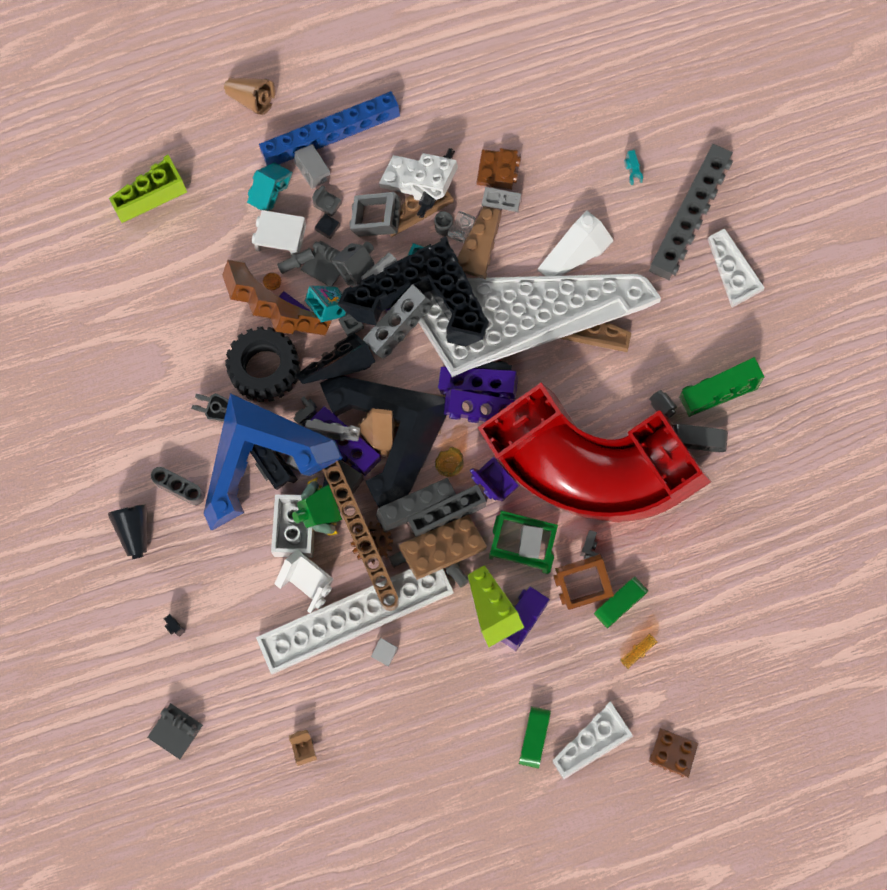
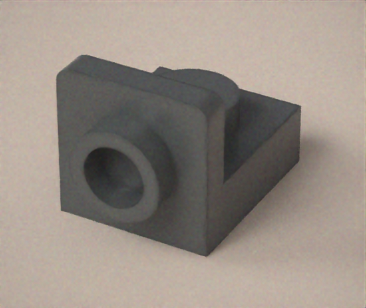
M323 185L319 190H315L312 196L314 207L332 217L342 204V200L327 192Z
M303 396L301 400L306 408L300 409L293 419L295 423L304 427L307 420H311L317 414V406L311 399L307 400Z
M589 530L580 556L584 557L583 559L599 555L591 551V549H596L599 540L595 538L597 532Z

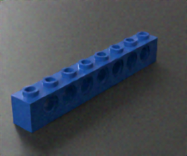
M392 91L262 142L259 144L261 154L267 166L274 162L280 165L294 159L295 151L309 145H313L317 150L400 117L399 105Z

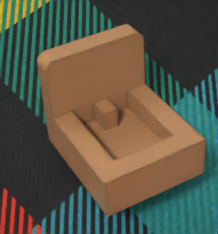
M308 730L297 731L288 736L297 766L317 760L313 741Z

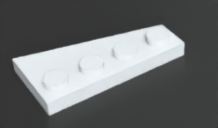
M610 701L552 762L564 780L629 740L633 735Z

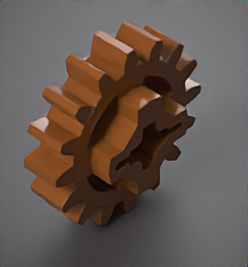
M370 521L367 528L369 531H375L370 534L373 541L375 540L380 557L388 558L387 551L393 550L389 546L393 544V539H388L392 534L391 532L384 533L383 529L380 528L379 522L376 526H373L372 521ZM356 528V532H357V533H360V532H362V530H363V529L360 530L359 528ZM383 537L385 538L384 548L380 544ZM354 541L351 542L352 547H356ZM364 543L361 550L367 551L371 548V545L369 546V543ZM357 548L352 550L354 554L359 553ZM360 554L357 556L358 560L361 559Z

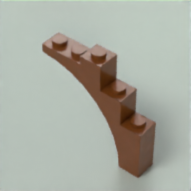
M227 260L222 276L230 300L247 302L253 316L270 318L275 332L293 334L294 331L326 336L332 320L321 322L314 312L295 306L266 289L255 279L244 262Z

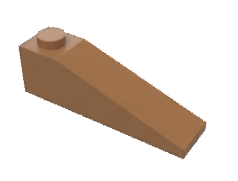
M372 409L367 414V417L362 419V423H358L357 427L361 430L360 435L372 449L381 457H388L397 434L393 412L390 410Z

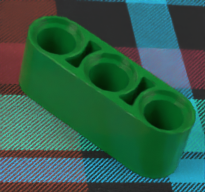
M634 576L614 596L607 600L594 615L608 629L645 596L649 590Z
M531 706L519 760L520 765L539 769L551 710Z

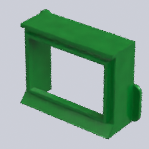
M501 511L494 523V539L489 559L493 560L495 557L542 569V573L549 574L554 560V555L551 552L558 525ZM507 520L550 531L551 535L545 559L519 556L518 553L496 548L503 521Z

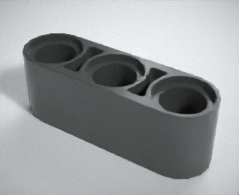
M685 424L673 425V428L687 449L711 452L727 451L728 431Z
M156 467L152 470L151 479L159 488L192 505H199L204 501V493L198 485L163 467ZM165 474V478L162 481H157L159 475ZM176 483H182L180 489L174 490ZM198 491L196 498H190L192 492Z

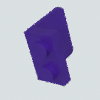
M492 457L479 470L475 468L470 470L473 474L471 476L473 481L477 485L481 484L485 488L483 492L486 496L495 501H504L520 486L495 457Z

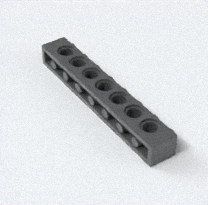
M712 144L651 263L649 272L667 280H670L672 275L676 276L680 265H678L679 260H684L688 252L686 247L688 244H692L696 236L693 234L695 229L699 230L703 222L701 219L702 215H707L711 205L708 203L710 199L714 200L717 195V185H722L726 175L723 174L725 169L729 171L733 160H731L733 152ZM689 211H695L697 214H691ZM685 225L689 227V229H683L681 226ZM673 241H680L682 244L678 245ZM666 256H672L674 259L669 260Z

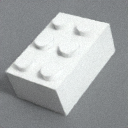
M275 495L271 553L274 557H289L298 550L307 558H313L315 530L312 527L306 528L303 521L296 523L292 517V513L299 510L297 502L301 500V495Z

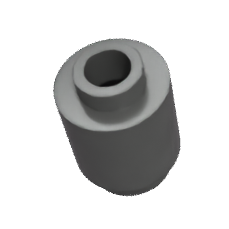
M659 390L649 398L651 406L655 411L660 410L668 419L676 413L675 409L677 406L666 392L663 393L662 390Z

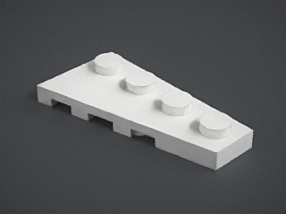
M725 228L709 236L708 242L731 307L733 308L762 292L764 286Z

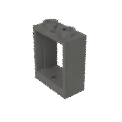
M395 192L354 196L350 229L358 237L398 233L402 200ZM386 204L384 222L362 224L365 206Z

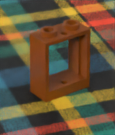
M600 554L555 568L556 575H553L556 587H561L562 593L559 594L562 605L566 604L568 610L614 596L605 564ZM596 566L603 590L570 600L563 576Z

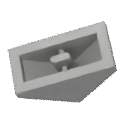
M521 526L519 556L539 559L543 528Z

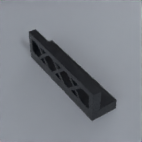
M254 444L250 453L276 490L280 489L287 482L295 483L298 480L278 451Z

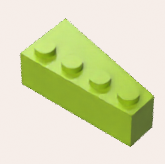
M169 154L164 156V160L159 164L155 163L150 167L151 170L136 177V181L131 185L127 184L109 198L121 223L187 193L185 185Z
M485 565L467 574L481 632L488 647L524 628L517 610Z

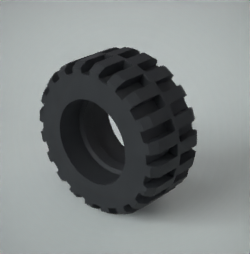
M263 326L257 327V330L254 331L252 328L248 329V333L245 335L239 334L237 336L238 340H233L230 344L232 350H227L226 356L228 359L225 360L228 376L242 396L246 395L247 399L252 401L256 398L258 402H264V399H268L269 402L275 401L274 397L279 396V398L285 396L284 392L286 390L290 392L293 389L292 383H297L296 374L300 372L299 356L291 339L285 336L284 333L275 332L272 327L264 330ZM269 351L276 353L280 357L278 369L268 377H252L246 371L248 361L259 352Z

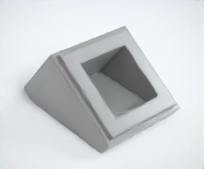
M380 638L371 657L389 667L398 651V647Z

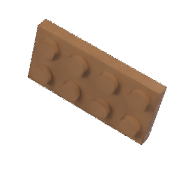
M469 515L399 544V548L416 580L487 549L484 540Z

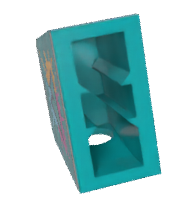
M309 286L305 302L321 322L341 318L346 313L338 306L342 292L337 287Z

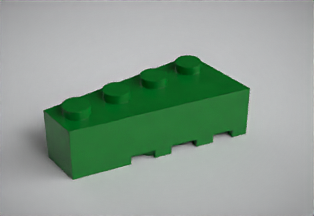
M753 357L711 378H706L694 386H686L682 389L679 398L688 417H691L757 390L765 376L756 358Z

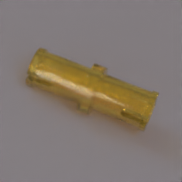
M649 633L641 642L632 646L633 649L620 659L621 663L629 669L636 661L646 656L645 653L658 643L657 640Z

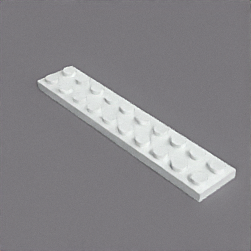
M411 569L391 577V582L399 598V606L393 611H387L383 608L374 586H371L256 637L270 673L273 675L454 594L444 570L441 569L416 580ZM387 580L377 583V586H385ZM388 596L385 598L384 603L391 605L395 602V598Z

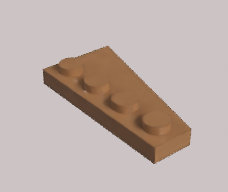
M447 191L444 197L437 199L433 207L426 211L424 218H420L417 216L421 207L418 204L419 200H415L413 195L408 196L405 199L406 202L401 205L398 233L389 235L392 238L454 202L453 197Z

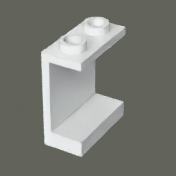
M262 210L261 215L256 220L257 231L252 236V244H254L256 251H260L261 246L288 250L291 255L299 254L307 226L305 217Z
M296 550L285 560L275 585L281 589L289 581L312 599L307 610L311 613L316 608L320 609L326 601L324 597L332 589L330 585L333 578L300 551Z

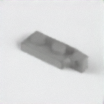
M318 419L307 420L306 428L327 438L341 441L345 439L359 441L361 430L358 427L352 425L344 427L339 423L327 424Z

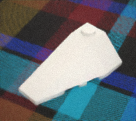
M586 210L537 270L544 276H562L578 265H583L591 258L601 255L613 243V239L602 222Z

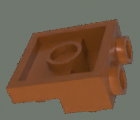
M500 148V151L482 149L476 185L512 190L513 183H517L518 172H515L516 167L520 166L521 156H518V151Z

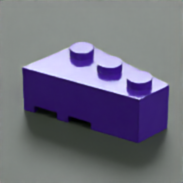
M531 586L527 590L523 589L518 597L520 601L514 606L524 628L501 640V642L515 651L518 650L550 601L549 598Z

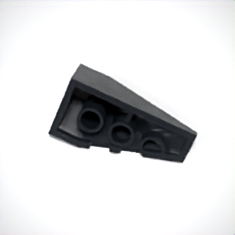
M354 333L336 343L333 351L323 353L319 362H312L296 374V377L302 384L360 372L370 368L375 363V359L367 343Z

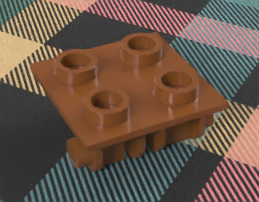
M660 728L648 762L652 763L653 766L663 767V770L668 769L670 773L673 771L681 775V777L689 778L699 743Z

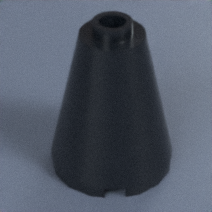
M146 504L109 512L110 522L127 557L132 556V560L144 557L143 553L147 552Z

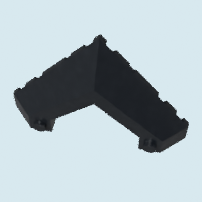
M447 236L440 238L438 243L434 245L429 244L419 249L416 253L385 267L383 272L368 276L353 288L349 286L344 289L338 302V306L358 322L376 326L382 311L391 308L413 284L423 293L430 291L449 320L446 328L447 343L464 347L483 340L489 326V321L485 317L477 297H475L453 249L449 245Z
M346 376L333 377L321 382L320 385L324 396L336 417L351 409L367 413L372 409L390 410L393 412L394 422L400 425L383 472L366 480V484L379 508L409 495L447 418V415H443L446 397Z

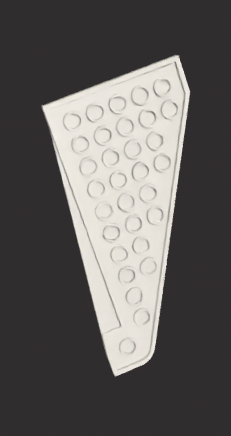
M638 274L467 278L485 317L489 321V326L483 340L466 347L447 343L446 328L449 320L430 291L424 294L434 305L419 320V324L453 377L469 369L646 309L659 303L661 297L648 279Z

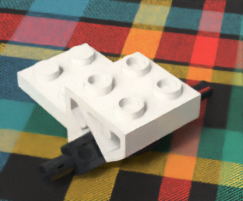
M449 148L443 157L423 153L419 161L393 155L379 182L380 188L413 195L415 200H419L418 204L421 206L417 216L424 218L426 211L433 207L435 201L445 196L458 169L457 161L452 159L455 150Z

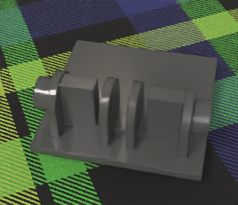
M321 240L320 242L316 241L313 244L315 258L305 262L300 270L327 286H333L340 273L332 259L340 251Z
M170 703L167 708L161 711V718L147 738L178 759H181L203 725Z

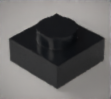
M324 214L315 226V230L331 239L341 225L337 220Z
M171 614L163 618L167 623L165 628L171 635L175 633L180 637L185 633L184 629Z

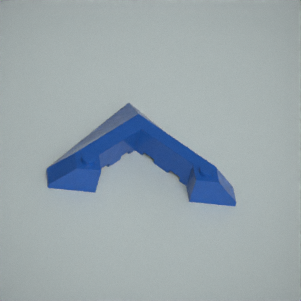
M230 393L203 512L210 530L213 531L244 513L237 497L238 486L241 477L244 476L248 464V455L252 451L254 444L293 456L300 473L311 476L343 458L336 442Z

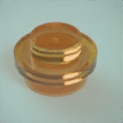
M270 272L264 276L263 285L266 289L272 291L281 286V277L277 273Z

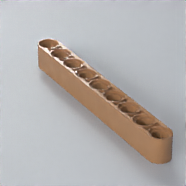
M337 461L322 469L383 608L387 611H393L399 606L398 595ZM333 474L340 475V478L336 481L330 479ZM341 491L348 492L344 498H339L338 494ZM354 508L355 513L349 516L345 514L346 510ZM357 525L363 526V530L360 533L353 532V529ZM362 544H371V548L369 550H361ZM373 560L379 562L378 567L375 569L369 568V563ZM380 578L387 580L386 585L383 587H379L376 584ZM388 596L395 598V602L391 605L384 603L385 598Z

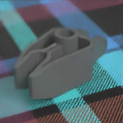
M196 393L195 398L208 402L207 408L192 405L191 409L205 413L210 421L224 422L228 399L216 393L210 397Z

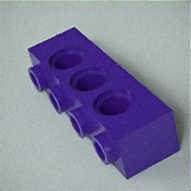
M441 366L438 389L445 397L447 391L454 389L505 399H516L518 376L516 371L472 368L452 377L448 369ZM458 381H464L462 385L455 386ZM482 382L480 387H474L475 383ZM496 383L501 384L499 388H492Z
M451 389L446 392L443 415H449V418L454 420L467 418L468 422L472 423L486 422L499 413L500 409L506 408L515 400ZM463 402L468 404V412L463 409ZM481 406L486 407V415L481 412Z
M325 406L311 419V421L318 419L327 424L339 423L344 427L347 426ZM360 437L359 441L348 440L345 446L339 445L341 440L332 439L336 442L343 457L341 460L350 462L352 464L351 467L362 473L365 477L381 461L380 455ZM357 451L362 453L360 458L352 457Z

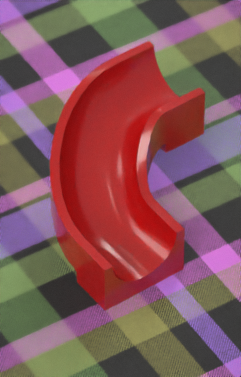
M541 382L478 427L496 458L503 463L508 472L522 486L553 506L587 519L625 522L653 517L680 504L711 483L709 477L676 433L670 420L660 410L628 431V436L621 439H603L578 429L555 393Z

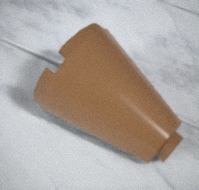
M229 78L224 84L226 95L254 113L264 115L270 110L272 106L270 104L271 98L275 97V87L272 81L260 78Z

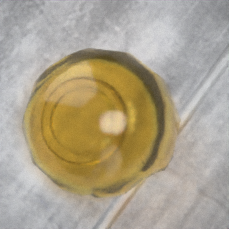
M449 447L447 451H440L435 460V469L441 476L445 477L458 475L464 467L463 454L455 447Z

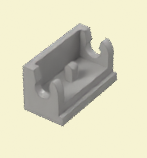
M313 145L295 151L294 162L311 189L328 180L326 177L330 175V170Z
M485 187L482 206L518 213L522 197L520 193Z

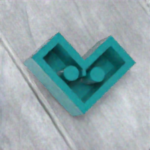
M275 162L257 170L253 175L252 187L248 191L247 203L261 211L273 209L279 192L288 188L293 172Z

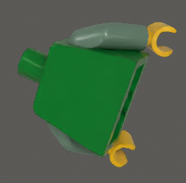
M318 477L308 481L307 487L301 494V500L297 502L299 510L292 513L293 520L296 523L303 521L306 528L312 527L315 531L325 533L328 536L339 534V531L337 532L335 529V525H337L336 522L343 519L329 485L324 487L319 485L317 482Z

